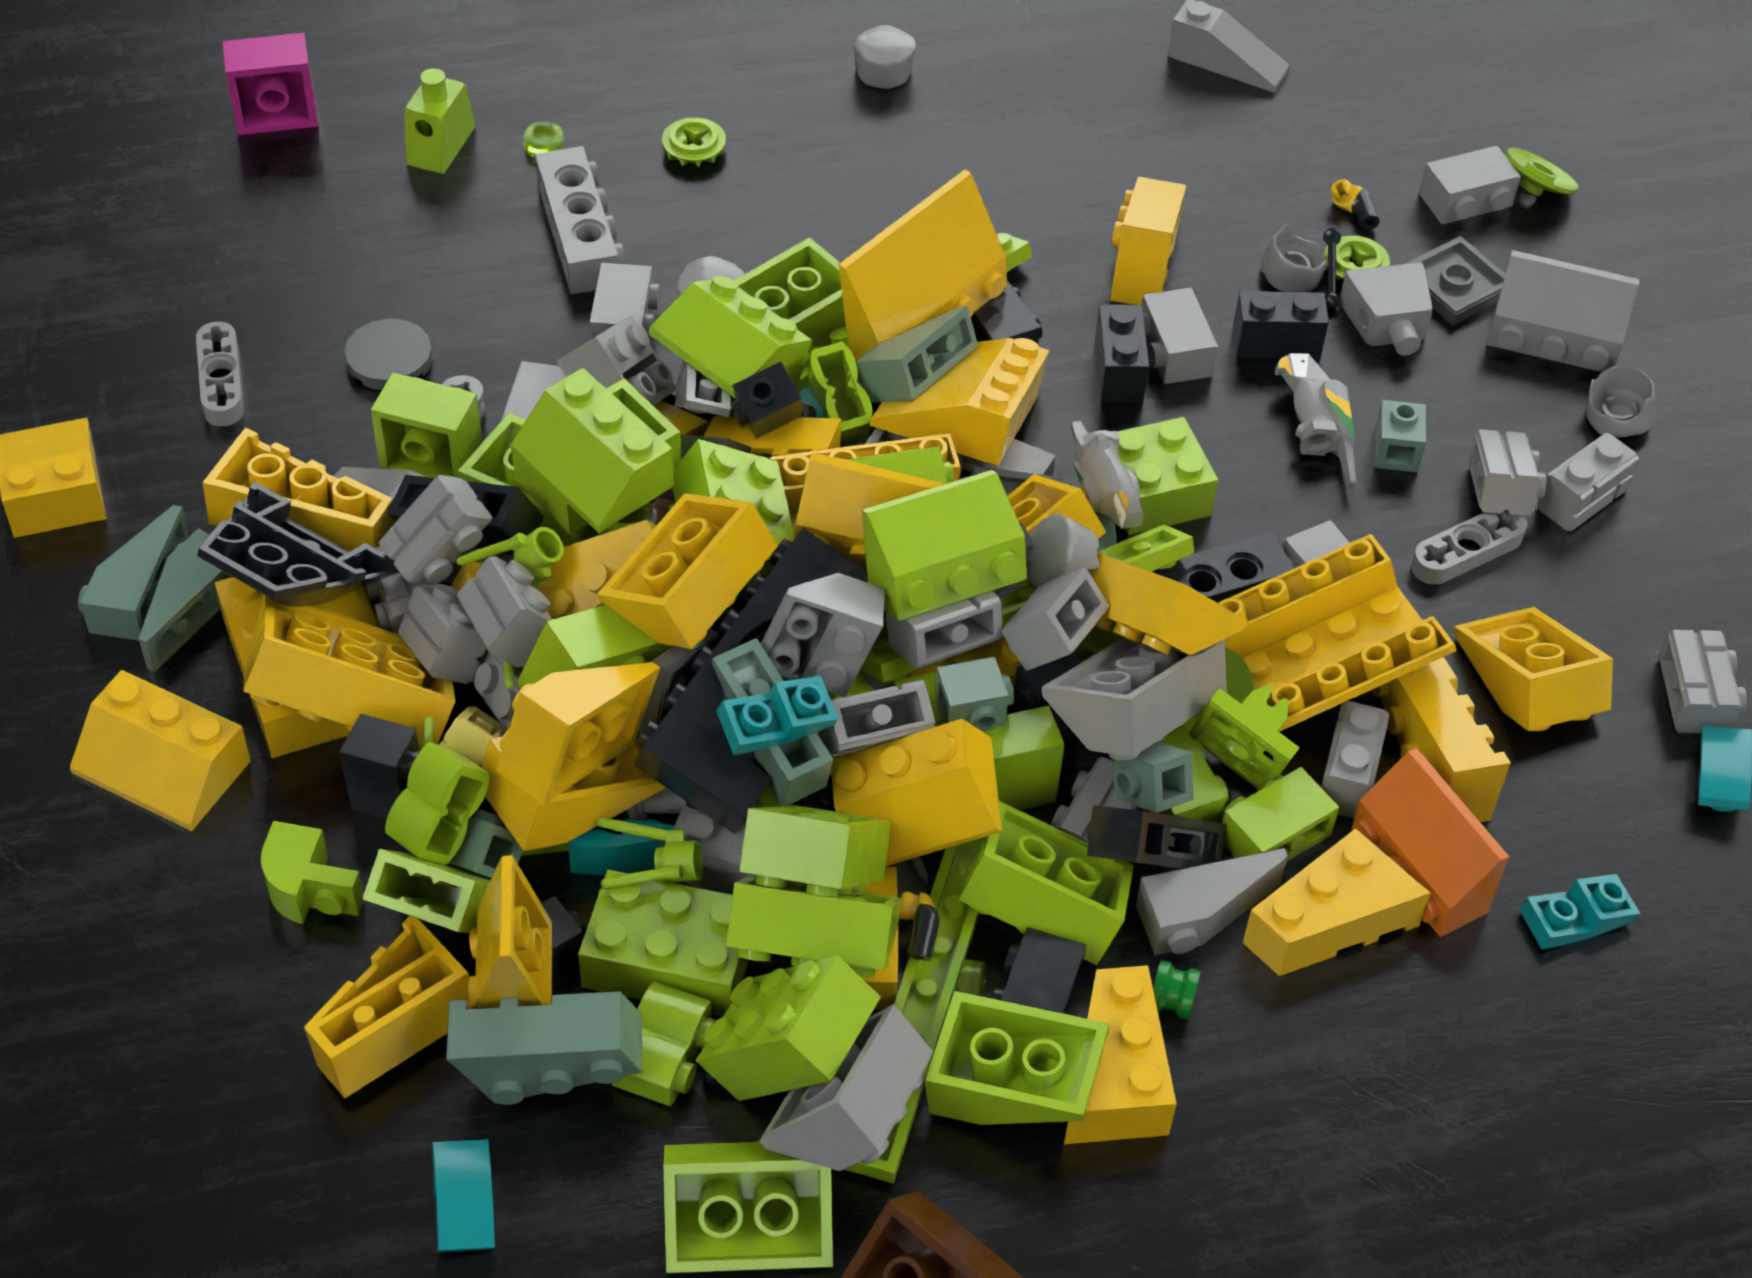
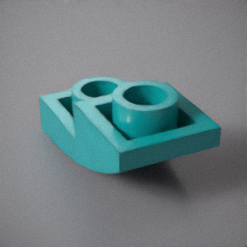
M821 675L776 682L769 693L723 700L716 710L733 755L784 744L835 725L838 721V716Z
M1702 725L1698 805L1710 806L1718 811H1732L1735 809L1749 811L1752 779V730Z
M626 818V822L664 830H673L675 826L653 819L641 821ZM591 829L568 843L571 873L606 875L607 869L623 873L654 869L655 850L657 847H664L666 842L627 833L620 835L603 829Z
M1617 874L1576 879L1567 892L1527 897L1519 908L1541 949L1558 947L1595 937L1635 921L1641 914Z
M488 1139L433 1142V1191L436 1201L437 1253L493 1250L495 1248L494 1215Z

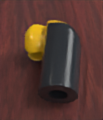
M1340 179L1333 183L1330 189L1332 201L1337 207L1355 214L1361 229L1370 231L1379 225L1380 220L1370 193L1366 189L1352 185L1345 179Z
M904 892L901 894L903 901L900 918L914 920L906 955L917 960L931 961L940 924L938 912L929 895L920 892V895Z

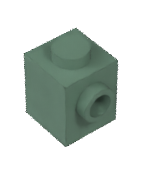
M1382 400L1374 429V468L1418 473L1426 445V404Z
M995 657L937 667L934 698L943 724L964 719L982 732L1005 726L1007 705L1013 704L1014 693L1009 676L1001 675Z
M1157 742L1140 752L1139 756L1134 759L1114 760L1116 799L1154 813L1194 800L1192 752Z
M477 809L475 817L468 819L466 835L460 849L448 864L491 879L502 856L513 855L518 864L523 850L510 831L503 828L504 823L499 816Z

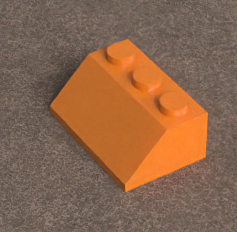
M1414 748L1408 751L1359 800L1351 829H1357L1431 893L1422 921L1429 923L1436 933L1442 937L1489 912L1509 855L1420 751Z

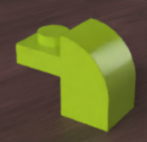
M273 821L261 852V866L273 906L284 917L301 924L304 923L310 907L330 915L344 913L359 916L364 902L359 871L326 865L328 853L322 829Z

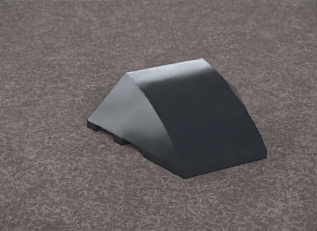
M255 481L249 487L248 496L243 502L238 501L234 505L233 513L229 519L221 521L200 545L197 554L202 560L282 605L294 607L327 603L357 589L400 573L393 564L394 560L367 543L352 551H348L290 519L291 501Z

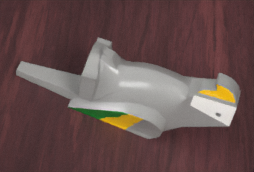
M1290 353L1279 360L1275 368V375H1282L1294 392V410L1301 422L1296 429L1295 436L1300 438L1301 454L1325 456L1328 452L1335 454L1340 458L1347 488L1353 489L1356 484L1353 453L1355 435L1348 389L1340 381L1331 380L1309 354Z
M1081 421L1071 422V429L1076 443L1075 457L1078 461L1073 464L1082 491L1094 512L1110 517L1121 529L1143 525V511L1139 502V483L1135 474L1119 458L1118 446L1120 438L1117 432L1099 430L1088 433Z

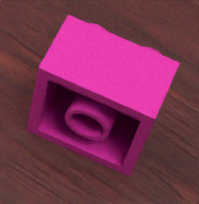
M305 33L223 41L225 72L238 135L319 126Z

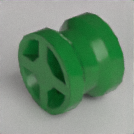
M1161 960L1153 986L1158 1013L1164 1009L1174 1011L1178 1018L1189 1021L1201 970L1190 968L1186 971L1175 969L1171 962Z

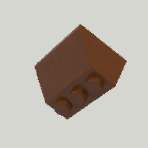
M919 1190L890 1199L841 1278H1024Z

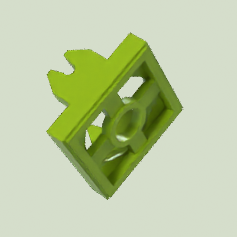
M1266 686L1251 691L1241 704L1219 688L1207 703L1189 734L1192 739L1196 738L1206 751L1260 791L1269 780H1276L1299 749L1297 745L1278 732L1288 718L1289 700L1283 698L1275 706L1270 707L1267 704V700L1273 688ZM1221 716L1226 721H1228L1230 725L1228 727L1225 726L1223 723L1217 720L1216 717ZM1265 750L1273 756V761L1263 754Z

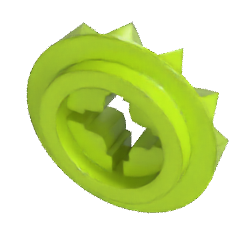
M681 119L670 124L663 132L662 149L667 151L669 160L679 159L682 166L689 162L695 163L698 167L702 161L714 163L716 156L724 154L725 132L718 124L708 119Z
M1361 236L1341 237V241L1336 245V280H1344L1345 272L1348 270L1390 265L1387 251L1371 239ZM1327 245V247L1325 248V251H1324V260L1327 261V265H1326L1325 270H1327V271H1328V245ZM1350 256H1352L1353 261H1356V263L1358 265H1362V267H1358L1353 262H1349Z

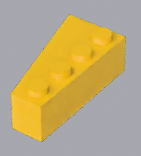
M246 427L203 481L208 523L217 526L221 521L229 519L233 513L234 505L238 501L243 502L248 496L249 487L254 481L291 501L290 519L348 551H352L365 543L374 548L381 546L379 544L381 538L395 524V520L391 519L387 514L393 498L347 476L339 479L326 473L325 465L314 460H310L306 464L292 457L290 449L277 442L269 446L259 441L258 433Z
M1442 657L1372 689L1373 695L1376 698L1380 697L1384 709L1390 713L1387 729L1391 735H1396L1401 747V758L1408 751L1417 748L1479 822L1490 821L1511 762L1504 752H1493L1489 744L1493 743L1494 735L1487 724L1476 725L1474 721L1475 705L1468 694H1457V677L1446 659Z

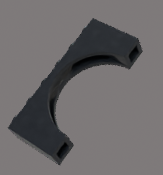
M805 528L800 530L792 542L785 537L768 561L774 565V568L767 577L761 573L756 575L742 596L749 601L740 613L734 608L729 612L716 632L723 637L715 649L705 645L690 667V670L696 673L688 686L679 681L663 704V707L669 710L660 724L652 719L635 743V745L642 749L634 764L635 767L733 834L737 832L746 819L748 808L755 806L772 778L763 772L746 753L733 755L716 712L724 700V691L712 665V658L765 635L790 587L836 573L868 583V574L865 569Z

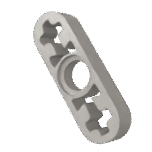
M211 322L202 326L196 334L201 404L205 419L210 424L229 426L238 422L244 414L239 347L235 329L230 324ZM215 342H221L222 352H214ZM217 369H228L231 371L230 374L222 378H212L209 376L211 372ZM226 394V405L219 406L218 395Z
M1505 510L1503 514L1484 512L1420 542L1414 553L1411 570L1415 577L1424 583L1442 584L1518 548L1522 543L1527 528V519L1524 515L1509 514L1508 510ZM1463 539L1473 540L1479 544L1481 549L1476 551L1466 550L1459 545L1458 541Z

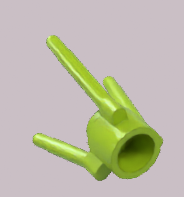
M540 527L527 536L517 533L508 540L459 556L456 562L458 565H465L488 558L489 556L514 550V558L511 560L518 561L533 574L534 579L530 584L536 589L541 582L551 576L550 566L562 558L564 547L559 535L554 530L548 527Z
M598 818L597 825L599 827L666 842L664 847H657L655 850V869L605 878L601 881V886L604 889L658 880L671 883L701 880L703 873L702 849L698 840L686 841L685 829L664 830L622 820Z

